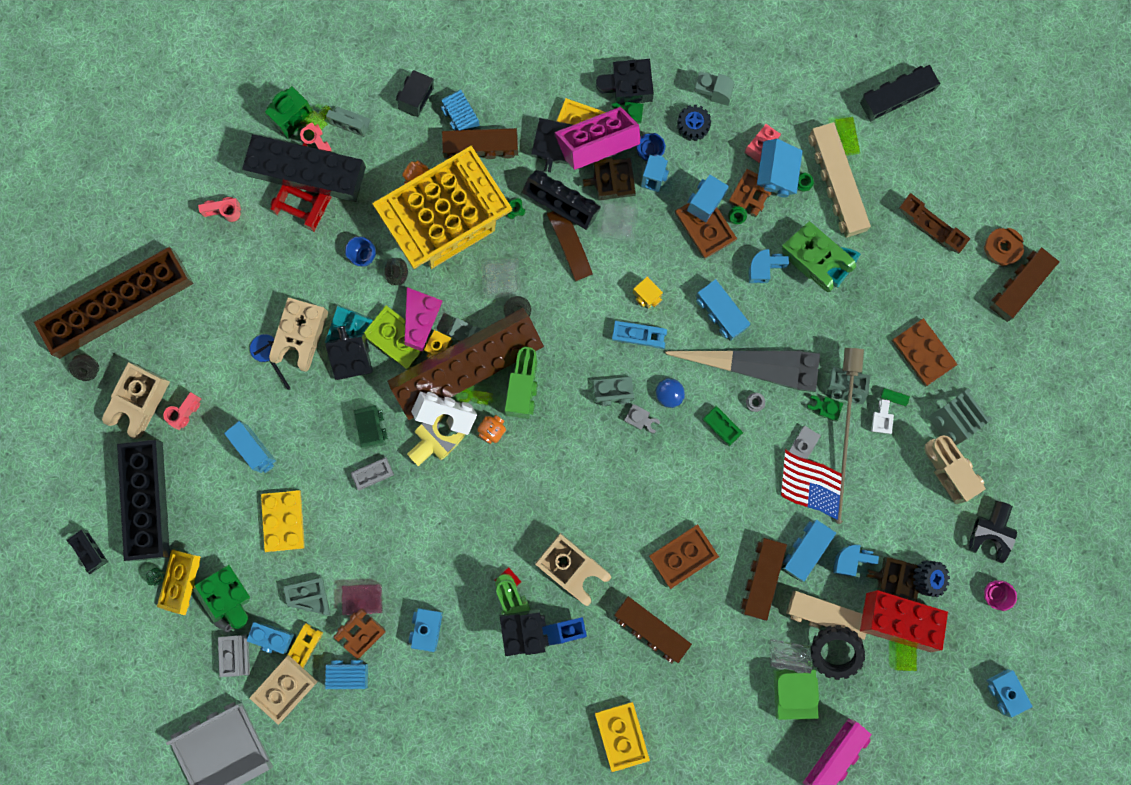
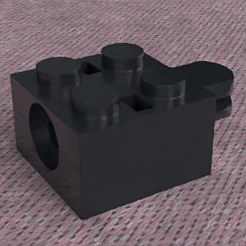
M650 59L613 62V74L599 75L596 79L597 91L601 94L615 93V102L620 105L625 104V102H653L654 91Z

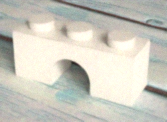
M420 392L411 411L416 421L430 425L434 424L438 416L448 414L446 422L450 430L466 435L469 434L477 416L471 404L467 402L459 403L449 397L441 398L432 392Z

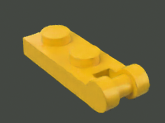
M305 623L287 656L289 655L304 668L323 632L320 630L316 631L311 628V625ZM306 635L312 637L310 643L304 640Z

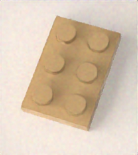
M288 655L249 699L279 725L318 681Z

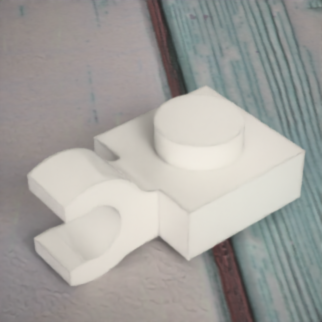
M879 400V413H873L871 432L892 434L894 415L888 414L889 400Z

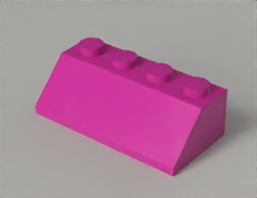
M622 107L559 130L555 132V136L565 160L576 170L639 145L640 127Z
M848 718L805 778L803 784L837 785L839 781L842 782L848 774L847 769L849 766L854 765L859 759L858 754L861 749H865L869 745L872 734L858 722Z

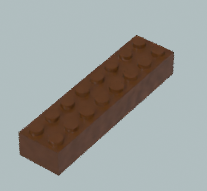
M169 246L38 319L34 324L50 354L61 359L194 283L177 253Z
M521 308L391 378L387 382L406 417L410 420L414 418L411 411L420 392H432L441 398H451L517 362L518 352L523 347H530L536 352L543 348L544 345L529 315L524 308Z

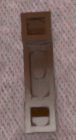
M909 193L899 207L900 211L925 234L944 247L959 254L971 238L958 228H951L924 207L925 203L912 193Z
M554 211L547 213L575 282L593 275L572 222Z

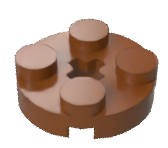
M999 228L987 237L984 251L993 263L1007 266L1015 263L1022 257L1024 241L1016 230L1012 228ZM1000 243H1007L1008 251H1003L1001 249Z

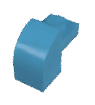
M769 249L760 251L755 255L749 266V283H768L770 280V268H786L789 264V256L773 254L770 257Z
M861 545L844 547L835 558L833 573L856 576L858 562L878 564L879 556H874L872 551L862 550L859 553Z

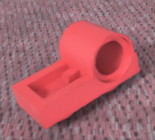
M312 122L301 130L300 137L304 143L311 144L315 142L319 150L332 152L328 142L323 143L320 137L323 133L318 124L314 126ZM308 129L314 132V138L310 141L305 140L303 137L304 131Z
M765 124L747 146L744 153L760 164L763 141L779 139L781 134Z
M226 197L222 201L217 202L212 200L206 201L204 204L198 205L199 212L204 217L221 214L227 221L235 222L241 214L240 203L233 197ZM234 208L232 214L226 215L228 209Z
M190 392L180 408L174 406L166 408L163 414L165 421L175 429L180 430L184 428L190 420L189 416L191 413L196 412L200 407L201 398ZM177 411L178 418L172 421L171 416Z

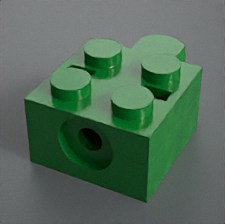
M292 86L279 92L265 111L271 123L287 139L314 115L308 101Z
M230 565L194 585V593L214 623L225 617L234 629H240L246 625L248 615L242 606L249 602L250 596Z

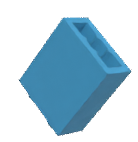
M777 138L763 141L757 185L763 187L765 191L777 193L779 197L797 194L803 150Z
M239 421L224 433L252 470L266 473L274 467L273 463L276 460L248 425Z

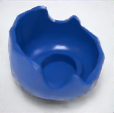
M649 133L640 138V144L637 145L636 150L640 158L648 161L650 155L662 156L666 145L660 135Z
M354 237L348 241L345 247V255L354 265L365 267L372 263L376 256V250L370 240L364 237Z
M666 378L660 381L655 390L657 400L664 407L674 408L679 406L685 398L683 385L674 378Z

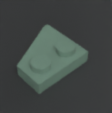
M323 578L283 587L287 606L323 615H331Z

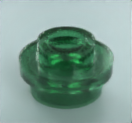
M160 568L151 569L146 574L147 584L150 586L161 584L164 580L165 572L160 570Z

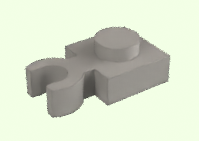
M635 404L632 405L624 422L639 430L645 426L653 434L656 431L650 425L652 423L660 424L658 419L648 418L650 412Z

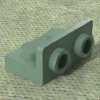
M336 107L335 111L329 110L326 115L331 125L363 137L371 122L367 117L340 107Z
M832 368L826 396L848 401L850 376L846 375L843 369ZM858 373V376H854L852 403L864 404L869 393V375Z
M632 377L593 381L596 404L600 403V406H610L611 402H619V405L630 404V401L634 400Z

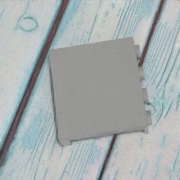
M233 702L224 707L225 711L221 714H218V712L212 713L206 717V722L201 724L198 721L188 726L189 731L185 733L179 731L170 736L172 740L166 742V745L171 744L190 785H242L273 768L242 703L236 705Z

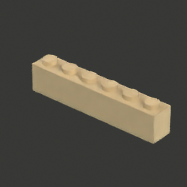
M835 123L813 128L808 137L811 147L814 146L816 151L814 154L817 164L820 163L822 169L820 171L821 177L827 183V195L833 200V212L835 216L838 215L841 233H844L845 237H850L868 231L871 225Z

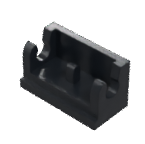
M81 529L67 540L85 566L88 574H92L108 563L88 530Z

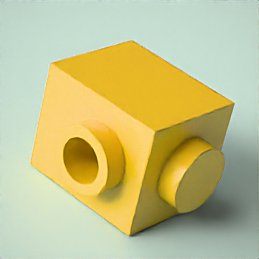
M648 277L633 289V294L637 297L636 301L642 307L646 306L649 309L653 306L655 308L662 301L663 292Z
M434 330L424 349L425 353L428 354L427 357L430 358L449 348L453 340L451 337Z

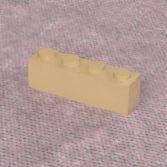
M797 591L792 592L786 614L791 615L790 619L802 622V619L809 621V626L818 629L821 626L836 627L835 625H841L843 628L846 626L852 632H857L859 638L861 637V639L865 640L866 633L860 632L863 614Z

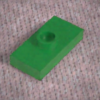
M717 406L702 419L728 446H731L743 434Z

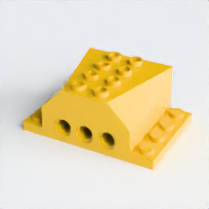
M472 146L372 203L413 269L425 262H428L430 268L433 269L493 233L496 220L512 211V207Z

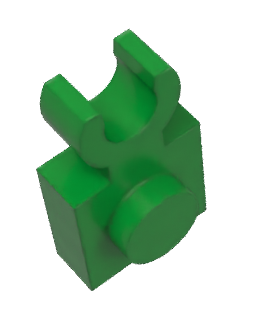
M625 102V107L622 108L637 123L641 124L644 104ZM612 103V108L621 107L618 103Z
M815 395L810 396V399L814 400L816 405H808L807 409L811 411L818 409L820 410L818 416L835 422L838 421L844 403L828 397H824L822 402L819 397Z

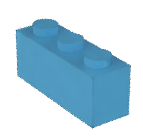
M716 279L697 293L696 302L702 309L705 308L708 311L709 319L712 323L718 324L721 328L719 331L725 339L733 340L751 325Z
M818 520L807 523L803 529L805 532L802 539L800 537L797 538L792 546L795 548L791 555L788 553L782 562L784 564L782 569L800 582L806 580L836 535V532Z

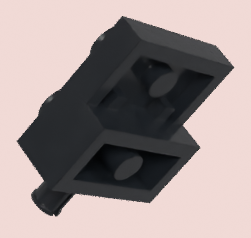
M539 118L531 155L532 157L546 160L544 172H547L548 168V173H551L553 162L569 165L564 158L555 132L570 127L572 124Z
M345 325L338 326L340 338L329 340L325 344L335 380L372 373L373 368L368 354L370 349L365 333L347 336Z

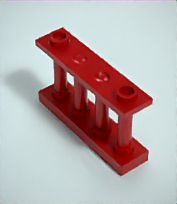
M282 185L277 197L272 199L270 207L275 215H278L280 210H283L303 219L306 228L315 232L332 196L323 194L313 196L300 189ZM290 193L312 203L313 208L311 212L306 213L284 203L288 194Z

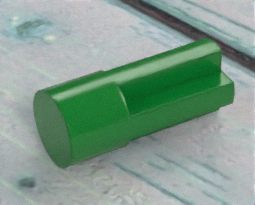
M883 388L880 399L889 400L905 407L909 403L910 398L908 395L887 388Z

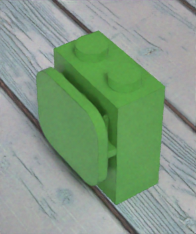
M798 665V669H790V666H778V670H773L776 718L778 720L819 719V691L816 669H810V665Z

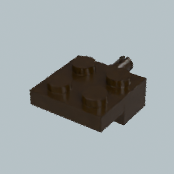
M607 158L594 162V178L583 179V187L595 185L599 201L636 196L631 158L617 160Z
M884 557L882 568L879 572L867 570V573H871L866 574L867 578L877 579L878 591L917 602L919 591L915 589L916 585L913 584V581H915L913 575L916 574L914 570L915 568L918 569L916 564Z

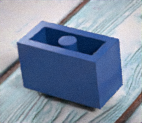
M583 617L542 627L543 635L547 634L549 646L587 637Z

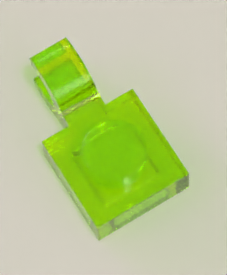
M325 105L319 113L313 110L300 123L306 127V125L313 122L314 126L318 124L322 130L328 125L324 121L327 118L328 111L333 110ZM308 129L307 131L314 137V132Z
M466 389L462 393L468 394V397L466 399H459L460 403H469L471 400L477 401L478 405L488 406V403H493L494 395L493 393Z

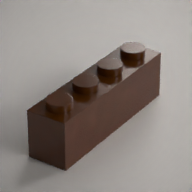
M517 128L442 131L444 159H449L470 146L473 147L478 157H485V159H495L496 156H503L507 159L514 158V156H518Z
M1042 247L1037 251L1033 250L1026 257L1027 263L1025 265L1021 264L1014 273L1017 275L1013 280L1009 278L1003 285L1005 288L1003 292H998L991 300L993 304L989 308L1006 322L1016 316L1060 262Z
M762 538L761 542H757L755 552L758 555L756 560L752 561L750 571L753 572L752 577L747 580L745 590L748 591L747 596L742 599L740 609L743 610L742 614L767 621L787 544L767 538Z
M627 596L614 614L617 617L615 620L624 628L626 625L632 628L631 633L638 639L644 637L648 640L647 645L654 651L659 649L665 653L663 657L671 664L674 661L679 663L692 645L629 596Z

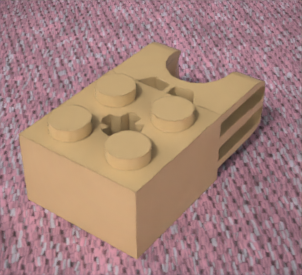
M288 297L270 351V361L279 363L287 351L294 349L299 353L297 364L299 369L307 372L318 346L328 311L324 307ZM304 319V320L306 321V323H305V324L302 323L301 326H300V324H299L300 321H302V320Z
M128 362L111 395L112 399L102 417L103 423L108 426L116 425L127 414L130 419L127 430L128 435L135 440L141 438L170 381L139 365Z
M939 436L925 444V453L937 469L934 473L955 504L967 502L986 489L983 479L973 471V465L970 460L964 458L950 437Z
M561 532L535 563L542 571L586 606H589L591 603V598L583 589L584 580L587 577L596 576L602 581L608 582L612 578L609 572ZM566 556L568 564L563 563L560 565L558 558Z

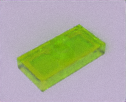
M854 118L835 119L834 123L845 155L859 154L860 148Z
M895 642V670L917 671V648Z

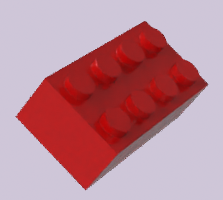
M876 590L866 593L860 632L927 652L943 651L948 611Z

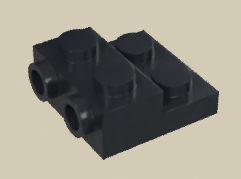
M539 609L499 615L505 657L546 652L545 647L549 646L547 634L543 635L542 627H546L544 614L540 615Z

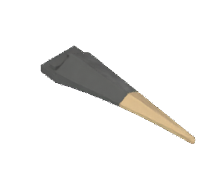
M802 351L665 352L670 356L728 370L791 389L816 392L819 353Z

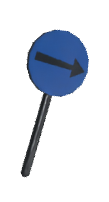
M262 334L253 339L250 345L252 357L259 362L270 361L269 355L274 338L270 335ZM271 362L286 389L290 390L289 384L276 363Z

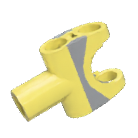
M446 414L438 416L433 425L422 423L415 430L421 441L407 455L417 466L421 465L432 453L440 460L444 459L466 435L458 432L452 436H443L439 433V424Z

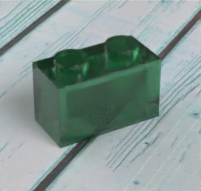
M377 405L354 410L361 448L368 449L386 445L388 433L387 429L382 426V421L385 420L383 410H379Z

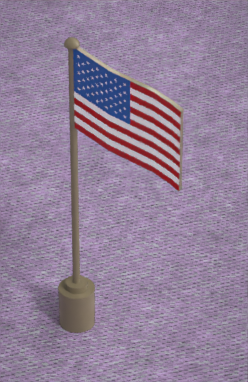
M859 348L844 349L843 371L846 372V375L850 376L841 473L824 464L800 458L786 449L784 455L781 496L795 504L819 510L836 519L835 522L837 524L843 522L841 515L854 376L862 373L864 349Z

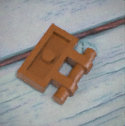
M746 169L728 203L745 209L750 205L753 208L750 214L757 217L759 212H762L763 204L767 197L771 196L772 192L765 191L763 187L757 185L758 174ZM756 191L760 192L758 200L752 198Z
M362 608L357 613L354 612L350 616L351 619L345 625H341L338 628V632L333 636L338 642L344 637L347 640L343 644L344 648L356 659H359L386 632L385 628L372 617L365 622L362 618L367 613ZM355 625L359 626L360 628L354 634L350 632Z

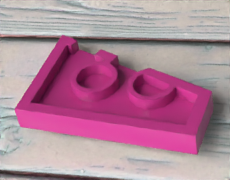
M407 287L404 345L423 351L442 305V300Z

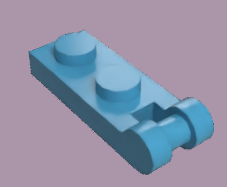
M615 321L612 341L665 349L664 337L667 336V329ZM652 334L657 335L656 340H651Z

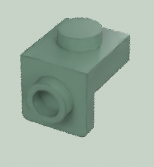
M454 318L447 335L460 342L479 332L480 328Z

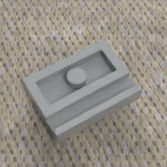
M248 635L218 637L219 677L250 675Z

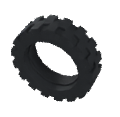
M835 625L836 627L828 626L825 630H820L818 635L814 636L813 643H811L813 665L817 667L820 674H825L827 678L833 677L835 680L850 678V675H856L858 673L857 670H861L863 667V662L865 661L863 641L861 637H858V633L852 632L849 627L845 626L843 628L841 625ZM833 640H843L852 645L855 653L853 658L845 664H830L821 655L823 646Z

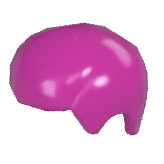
M994 580L988 583L984 589V599L990 607L1007 611L1015 605L1017 592L1006 581Z

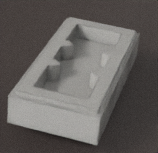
M803 426L789 452L800 458L808 459L821 435Z
M387 457L351 472V476L358 491L394 476Z

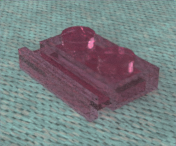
M382 584L342 586V615L357 613L361 608L367 614L383 613Z

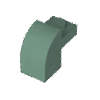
M700 71L694 91L712 96V102L729 106L735 84L732 79L718 73V76Z

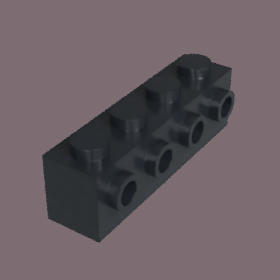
M930 64L925 67L919 66L912 71L913 73L909 75L906 73L896 78V81L892 83L888 81L882 84L880 89L875 91L871 89L864 93L860 104L869 121L871 122L935 91L940 82Z
M537 169L528 177L521 192L585 230L594 222L601 208L594 200L585 198L578 191L566 187L561 181L554 180L545 172Z

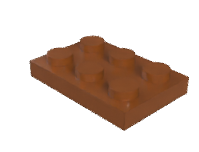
M689 203L675 210V214L704 260L737 240V237L717 207L707 222L702 221L687 211Z
M924 318L892 340L925 387L958 365Z
M697 524L651 554L649 558L668 587L672 589L719 558V556Z

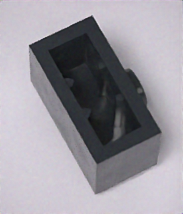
M413 70L411 75L406 77L403 90H399L396 96L398 109L419 117L434 89V78Z

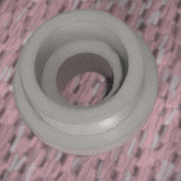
M752 393L746 399V406L752 412H759L765 406V398L759 393ZM757 399L759 405L754 406L752 400Z

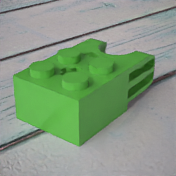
M810 221L782 245L783 256H789V262L826 292H830L833 289V279L827 273L830 269L835 267L841 268L849 273L856 268L855 260Z
M523 347L519 350L515 373H510L505 406L506 416L529 419L530 414H534L535 403L531 399L537 395L538 388L537 382H535L537 355L535 350L530 347Z
M508 574L498 576L495 586L497 596L504 610L501 611L502 615L531 610L525 595L520 596L512 576Z

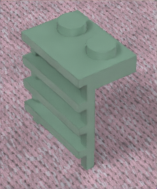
M969 388L944 407L928 416L942 436L950 437L955 445L968 439L992 419L984 414L969 394L971 391Z

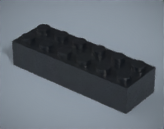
M255 134L251 136L242 171L247 177L357 202L366 169L362 159Z
M149 440L117 444L124 561L133 562L170 558L163 442Z

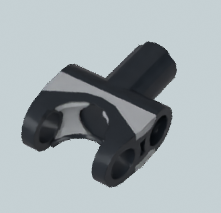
M995 501L989 519L981 516L977 517L970 536V552L976 553L980 545L985 540L990 539L997 547L996 561L1001 564L1006 561L1017 537V530L1006 526L1013 506L1005 502Z

